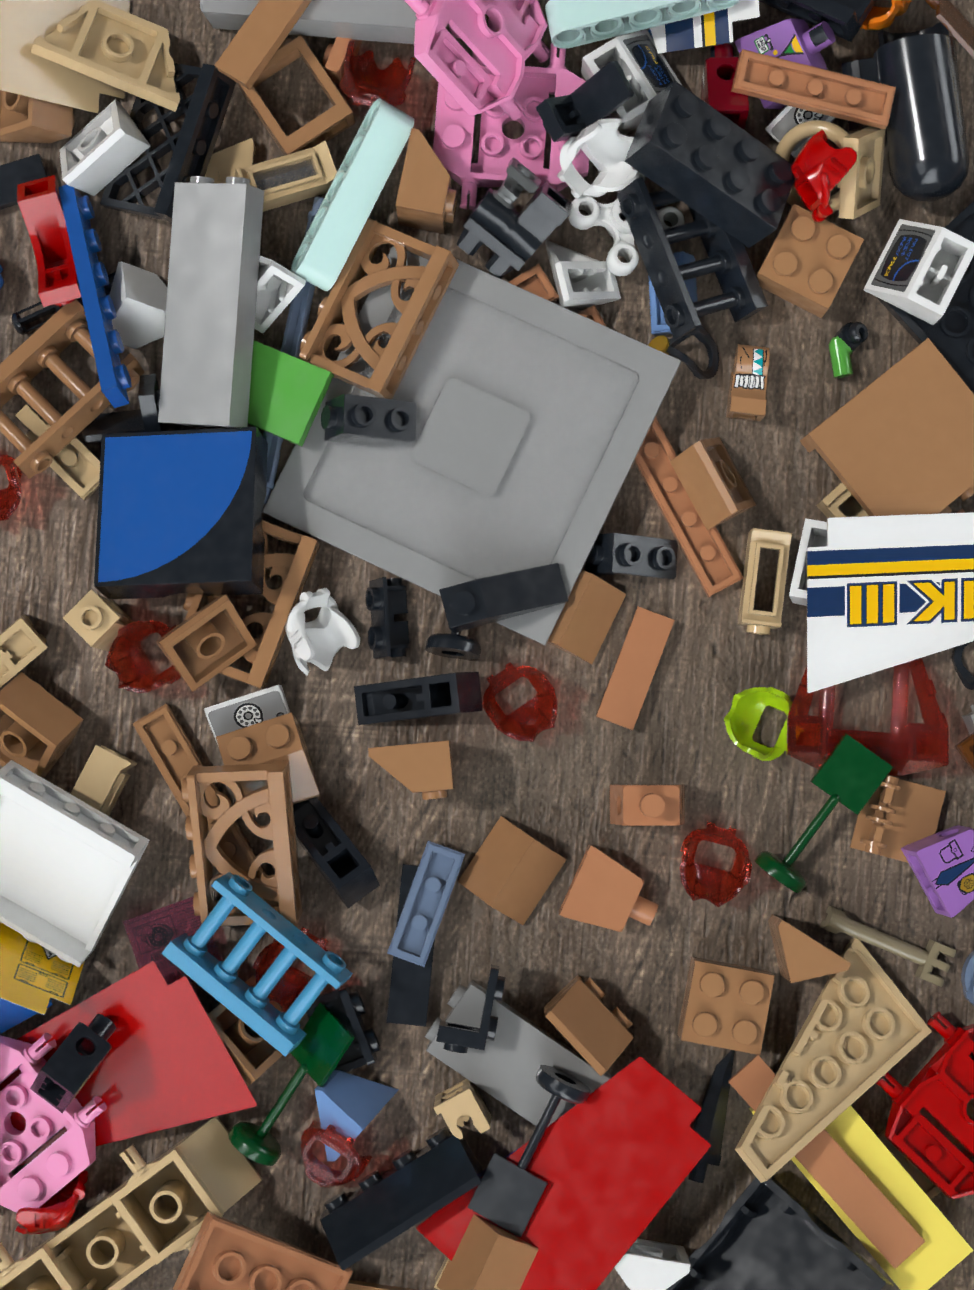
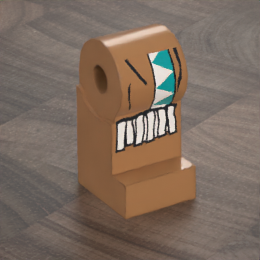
M737 344L733 372H731L727 418L761 422L765 417L770 357L769 348Z

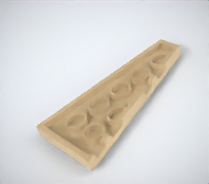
M852 938L848 942L841 957L852 963L848 971L830 975L735 1148L736 1152L760 1183L768 1181L932 1032L859 939Z

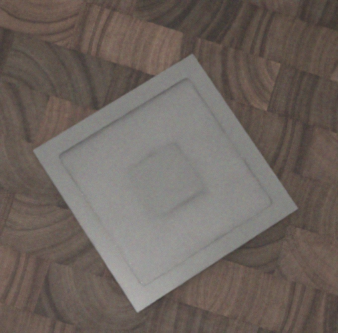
M392 246L387 256L390 260V268L396 267L397 251ZM406 251V266L426 267L428 259ZM456 259L459 266L392 400L416 403V439L412 442L354 436L341 442L324 441L325 429L321 426V413L325 402L342 394L376 397L333 377L303 446L295 444L262 512L440 597L439 589L479 578L558 563L567 597L569 598L676 375L681 360ZM404 282L401 283L400 297L401 300L408 301L414 289H408L405 292L403 290ZM391 285L369 293L358 315L364 336L380 324L399 322L402 314L397 310L392 301ZM382 334L370 346L373 348V345L379 339L381 341L380 346L385 348L391 336L389 334ZM353 344L349 349L341 351L336 361L349 356L355 349ZM362 357L348 368L369 379L374 372ZM566 603L504 619L496 623L546 646Z

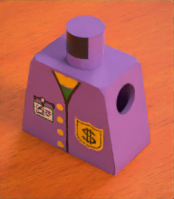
M790 18L734 41L739 54L744 49L826 70V64L820 51L833 44L836 39L832 28L825 21L809 29L805 20ZM760 99L764 109H782L786 106Z

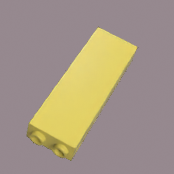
M851 1105L830 1123L825 1130L925 1240L905 1261L895 1269L794 1156L791 1159L900 1290L930 1289L974 1251ZM750 1107L749 1109L754 1115L755 1111Z

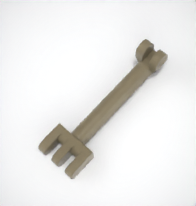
M828 905L826 910L828 915L825 921L822 920L820 928L834 934L842 932L919 965L915 973L916 977L943 987L945 980L938 975L931 974L932 970L936 967L949 972L951 965L937 960L940 952L947 957L954 958L957 950L929 939L926 949H921L847 918L845 912Z

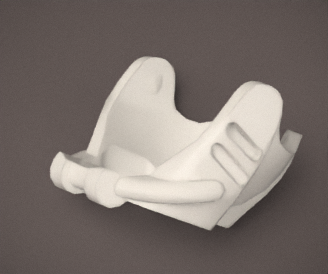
M600 119L583 129L577 136L570 137L563 145L560 152L562 170L557 174V177L561 182H566L571 188V194L575 198L581 197L582 194L596 198L605 195L607 192L619 191L640 177L639 172L625 162L634 137L624 136L619 133L618 129L623 119ZM580 149L599 172L591 185L584 180L572 164Z
M327 588L318 589L314 593L310 591L301 593L300 602L292 608L285 625L295 662L306 676H308L310 671L307 662L316 665L323 671H328L333 657L343 646L355 649L360 645V636L356 628L339 611L335 599L330 596L331 593ZM321 607L315 620L305 622L304 612L306 610Z

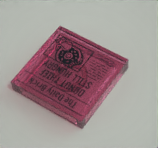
M194 896L123 921L139 969L154 961L168 985L184 976L187 977L189 982L194 981L161 954L170 941L184 933L188 936H193L201 926L200 916H195ZM213 935L206 945L207 951L217 960L222 961Z

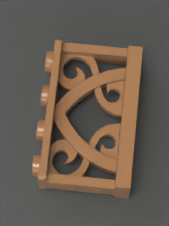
M368 218L329 296L324 297L317 312L318 318L312 330L308 331L301 341L299 358L330 371L334 374V378L373 394L377 398L392 399L459 263L451 251L437 245L435 247ZM390 244L395 247L397 251L396 267L390 268V260L385 253H383V259L380 263L373 264L371 262L380 245ZM406 251L428 259L426 267L406 266ZM404 282L403 290L405 292L408 289H414L408 301L401 300L400 297L401 283ZM391 285L392 301L397 310L402 314L399 322L380 324L364 336L358 318L357 301L379 288ZM382 334H389L391 336L385 348L380 346L381 341L379 339L375 342L373 348L370 346ZM334 336L341 338V344L334 348L336 351H345L352 344L355 347L349 356L338 361L330 360L326 355V351ZM362 357L374 372L369 379L348 368Z
M263 520L262 530L265 539L263 596L274 604L275 608L272 614L259 612L251 614L242 620L246 628L252 623H259L263 627L262 636L257 639L253 638L257 646L242 656L253 664L250 673L230 666L219 672L221 675L261 690L266 688L286 636L285 625L292 608L299 602L300 595L320 547L316 539L300 535ZM267 535L298 546L295 555L284 553L268 554L269 544ZM266 569H271L270 579L275 575L282 578V585L278 589H269L265 580ZM188 593L183 608L188 611L185 620L206 605L207 600L210 603L218 596Z
M289 760L273 761L266 764L193 766L187 777L182 779L181 790L183 801L189 802L190 816L186 818L185 830L187 840H193L194 854L190 856L189 869L191 878H197L198 892H195L193 897L195 916H200L202 925L218 903L215 898L216 890L211 885L216 879L230 872L233 875L245 878L252 885V891L259 897L279 902V906L271 907L294 926H297L303 910ZM267 780L268 786L254 790L247 795H244L243 789L238 782ZM212 783H223L232 790L236 802L231 805L227 795L217 792L216 795L220 798V804L212 806L206 800L205 790ZM254 808L256 818L262 812L267 813L270 816V823L264 826L259 825L252 817L250 810ZM241 816L252 833L263 839L273 840V848L261 852L253 860L248 873L230 860L218 845L227 829ZM207 817L216 820L210 831L208 830ZM262 863H269L275 868L274 875H266L263 871L261 879L256 878L257 870ZM212 865L220 872L213 876ZM235 907L221 926L251 925L253 920Z

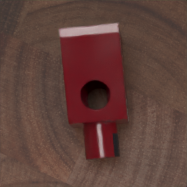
M730 44L714 45L710 49L711 57L705 59L701 81V100L744 130L749 113L748 96L731 92L739 57H734V47Z

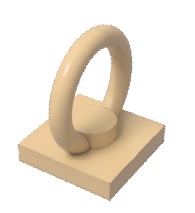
M812 120L796 125L783 136L775 153L788 162L794 147L820 130H823L827 135V139L833 141L840 149L850 147L855 150L857 154L855 164L837 184L840 190L831 196L829 200V205L833 212L839 210L838 218L855 219L880 206L886 128L880 129L869 126L849 135L848 132L834 123ZM792 185L787 203L791 206L796 204L812 213L802 201L795 186Z

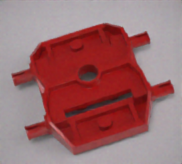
M938 1011L932 1016L933 1018L928 1020L927 1024L932 1026L944 1038L945 1044L907 1086H902L888 1072L876 1084L892 1097L893 1101L884 1136L948 1198L957 1199L974 1194V1164L919 1111L922 1108L928 1111L974 1155V1121L969 1118L966 1111L968 1102L974 1098V1060L969 1057L971 1055L974 1058V1023L962 1028L954 1027Z

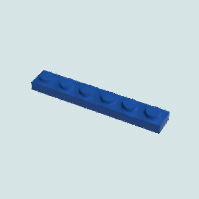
M69 185L60 186L58 190L101 390L112 406L117 408L130 404L127 388L132 387V383L125 364L120 362L119 354L124 352V346L117 329L113 330L112 319L117 317L111 297L109 295L106 296L104 286L109 284V278L104 264L98 261L97 252L102 251V246L94 228L91 229L89 220L95 217L94 210L87 195L81 196L76 188Z

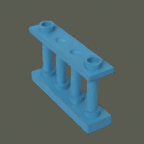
M229 872L216 879L211 885L223 896L193 936H188L186 933L170 941L161 954L286 1057L307 1035L300 1029L299 1021L328 983L335 989H338L349 980L353 973L345 968L346 963L340 956L330 951L326 952L254 893L252 885L245 878ZM236 906L252 919L253 923L224 961H219L207 951L206 945ZM265 932H267L281 943L284 948L256 986L250 987L238 977L237 970ZM298 957L316 973L286 1013L280 1012L269 1003L268 995Z

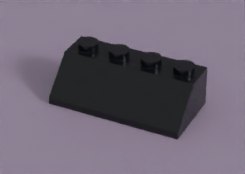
M446 1127L429 1136L425 1140L428 1145L420 1151L414 1153L412 1149L403 1152L392 1161L394 1167L382 1175L378 1170L370 1173L358 1182L360 1189L349 1196L343 1191L324 1204L326 1210L323 1211L320 1222L342 1271L482 1183V1166L464 1137L463 1139H458L451 1131L448 1132Z

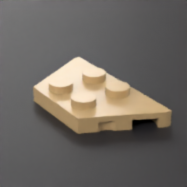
M90 0L80 7L77 14L69 15L58 22L57 29L44 38L40 35L33 42L31 53L171 111L176 112L180 95L176 93L175 66L173 58L169 54L171 46L168 29L102 1Z

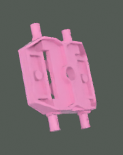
M404 0L416 13L415 16L417 17L415 21L414 56L469 116H473L495 106H500L509 115L511 120L519 119L523 115L525 108L516 101L514 95L524 76L525 60L531 54L540 63L550 58L551 49L541 40L548 24L539 0ZM485 14L489 17L488 25L486 23ZM448 24H449V29H450L451 33L446 29V27H447ZM454 37L461 38L474 52L476 61ZM479 64L486 66L495 75L494 80L488 76Z
M551 43L550 63L547 68L524 67V76L514 95L516 101L525 108L523 115L515 120L524 127V133L521 137L510 139L502 132L503 126L513 120L500 106H495L481 113L478 163H472L475 115L469 116L438 82L433 151L450 177L462 186L460 208L467 209L468 194H470L469 210L474 209L476 206L477 187H501L508 175L506 169L513 157L541 179L540 186L536 191L540 189L545 181L558 192L568 187L566 182H561L557 177V174L562 170L560 152L567 140L553 142L551 138L549 169L543 168L546 130L536 109L540 103L549 98V94L555 95V97L570 95L586 82L565 67L566 49L560 48L559 57H557V47ZM472 51V58L476 61L474 52ZM479 64L488 76L494 80L495 75L486 66ZM580 149L572 164L584 178L588 176L589 158Z
M44 1033L34 1044L0 1035V1083L18 1068L22 1072L0 1091V1205L16 1213L24 1207L40 1208L96 1160L95 1122L93 1120L107 1109L104 1102L92 1111L102 1101L100 1097L95 1096L84 1107L74 1098L64 1112L61 1113L30 1089L40 1070L47 1062L43 1056L56 1047L55 1039L42 1047L52 1038L48 1033ZM12 1112H18L24 1116L26 1120L24 1131H19L12 1126L10 1119ZM63 1127H66L67 1131L16 1175L12 1174L16 1167Z

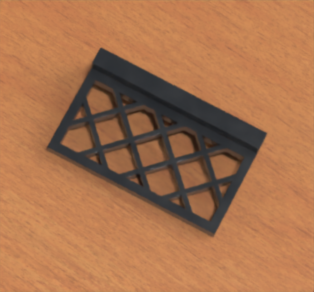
M174 63L176 93L180 95V103L176 112L170 110L165 113L162 106L136 96L130 117L150 144L149 138L164 129L168 140L154 150L150 144L143 158L133 165L130 164L105 187L100 202L102 206L108 209L165 220L172 224L175 182L190 183L191 176L205 177L236 85L234 80L219 72L215 65L203 63L201 68ZM194 78H198L193 94L187 98L182 87ZM154 108L158 119L146 128H143L142 121L144 115ZM185 113L186 116L182 128L174 135L170 123ZM173 150L168 168L162 171L158 159ZM151 165L155 177L140 186L136 175ZM130 181L134 192L123 200H116L120 187ZM160 187L161 190L155 208L149 207L145 196Z

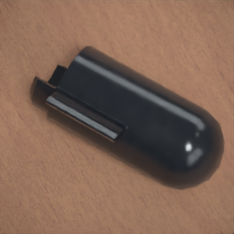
M941 22L932 27L908 33H890L881 29L878 33L880 48L873 53L874 58L842 63V73L896 87L889 123L885 130L889 173L894 186L904 196L916 201L934 202L951 195L960 188L968 175L969 168L955 40L952 36H949L947 28ZM848 121L849 131H859L869 127L868 125Z

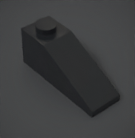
M558 563L479 578L439 589L449 629L453 633L569 602Z
M479 672L448 673L354 686L358 725L483 711Z
M317 797L293 804L296 839L347 908H350L380 886L371 865Z

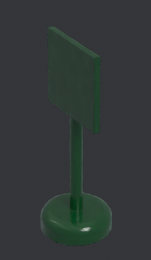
M845 733L810 781L829 794V799L784 860L771 852L762 851L754 860L755 863L784 886L800 894L806 885V881L798 871L791 867L838 802L858 815L893 766Z
M319 1003L302 1029L307 1035L290 1052L300 1066L262 1125L258 1126L250 1122H239L232 1127L228 1134L232 1145L256 1163L265 1166L276 1164L281 1156V1146L269 1133L270 1129L305 1075L308 1073L318 1086L323 1087L355 1038L324 1003Z

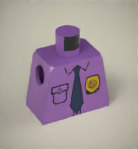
M960 825L953 826L901 848L935 913L952 918L974 900V830L972 828Z

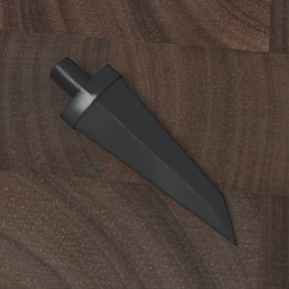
M731 1050L715 1066L701 1104L702 1110L697 1115L693 1130L711 1144L708 1151L689 1173L688 1179L698 1183H704L708 1164L720 1165L730 1090L728 1080L732 1075L735 1050Z

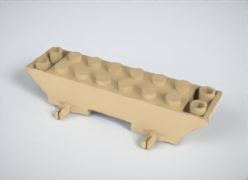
M218 1116L209 1119L148 1164H146L134 1147V1144H132L119 1154L132 1171L133 1175L131 1178L71 1221L66 1228L60 1229L23 1258L16 1261L13 1260L2 1242H0V1290H121L172 1253L186 1248L190 1252L207 1212L222 1217L229 1208L260 1183L262 1177L249 1159L232 1145L229 1140V1131Z

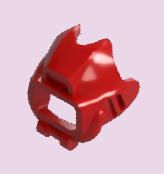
M823 130L817 132L807 141L791 166L792 173L796 178L794 183L795 189L806 207L812 211V218L815 222H822L832 214L833 210L829 205L830 192L848 173L857 160V154L854 149L850 147L834 149L827 143V135Z
M86 1170L82 1171L40 1208L24 1207L19 1209L16 1213V1221L23 1226L18 1225L15 1231L22 1234H43L59 1231L60 1228H66L75 1212L78 1200H82L85 1197L86 1188L84 1184L88 1180V1172Z

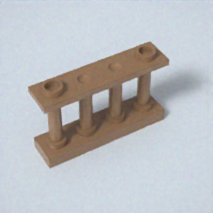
M76 299L59 309L0 364V432L21 452L13 462L29 479L35 474L45 471L51 465L53 457L111 405L102 393L100 381L91 389L59 357L66 347L72 342L77 341L94 358L84 307ZM131 353L121 361V364H125L132 383V387L127 388V392L135 388L140 380V375L145 373ZM44 368H49L80 399L63 416L30 384L31 380ZM14 395H20L51 426L34 442L2 411V406Z

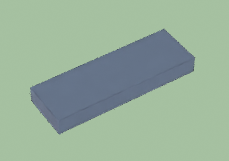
M428 840L387 954L425 967L465 853Z

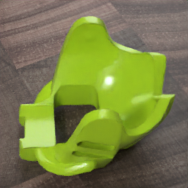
M754 687L735 694L731 709L724 717L727 733L733 743L742 751L761 761L774 760L780 757L784 751L792 753L795 747L793 743L798 733H801L804 727L797 723V709L790 697L773 687ZM768 706L785 713L787 716L776 744L771 748L753 741L755 729L764 709Z

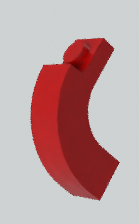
M55 175L17 185V203L33 246L38 270V295L43 307L50 305L64 306L81 297L58 190L59 184Z

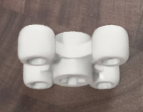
M639 172V178L643 177L645 181L646 176ZM585 195L575 198L572 202L570 215L568 216L570 224L579 230H587L592 226L605 227L614 240L613 247L608 252L606 258L609 271L619 277L631 274L638 264L639 255L635 248L634 237L627 220L623 221L620 216H625L621 211L618 197L610 204L598 203L593 197ZM667 206L656 210L663 229L671 228L664 223V220L669 221L672 227L684 224V216L679 209ZM579 210H585L589 216L582 215ZM618 256L624 257L627 263L621 262Z

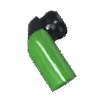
M850 322L845 324L830 340L829 352L834 378H844L853 375L850 355L868 337L867 327L863 323Z

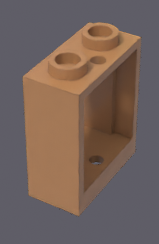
M301 35L294 40L288 38L283 41L250 90L238 83L240 91L284 155L312 148L325 140L328 142L355 124L353 111ZM301 57L334 106L289 136H286L254 87Z

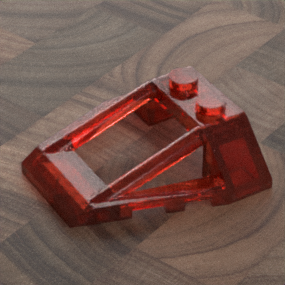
M922 658L894 666L890 733L833 729L836 685L819 691L818 716L808 715L814 692H807L806 667L787 716V755L819 770L846 733L893 766L888 773L890 776L908 775L944 767L949 764L948 723L944 713L940 711L935 697L936 689L932 679L929 680ZM910 669L924 724L908 723L906 726Z

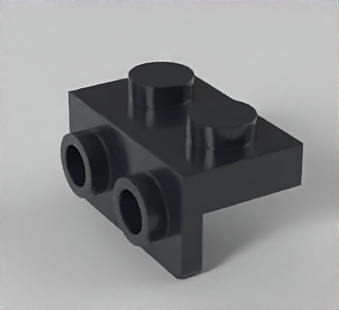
M347 984L318 996L306 1012L308 1018L310 1019L320 1002L324 1003L355 1037L334 1070L349 1072L367 1064L369 1066L376 1063L377 1055L375 1052L380 1051L381 1047L374 1029L366 1030L361 1015L366 1013V1009L358 990L351 992Z

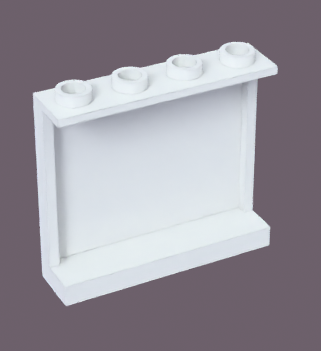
M10 760L0 769V923L22 934L26 940L37 943L55 953L62 961L80 967L94 951L150 840Z

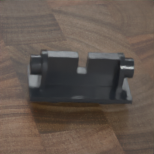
M386 577L369 581L365 599L367 609L371 611L372 626L368 630V644L370 649L373 650V659L389 656L392 658L407 657L406 649H410L408 621L394 622V614L408 613L407 588L402 585V578L386 579Z

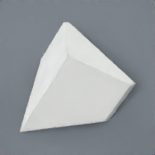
M545 240L560 306L570 311H575L621 299L616 275L609 271L606 261H598Z
M261 255L259 258L254 329L264 333L305 286L306 280L275 261Z
M122 261L118 262L109 295L117 315L115 319H112L113 330L117 329L124 346L137 349L164 337L167 286L157 274Z

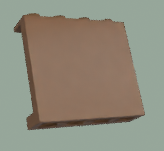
M929 338L800 440L809 453L816 449L869 516L951 513L952 510L948 505L955 499L960 497L962 501H965L974 494V394Z

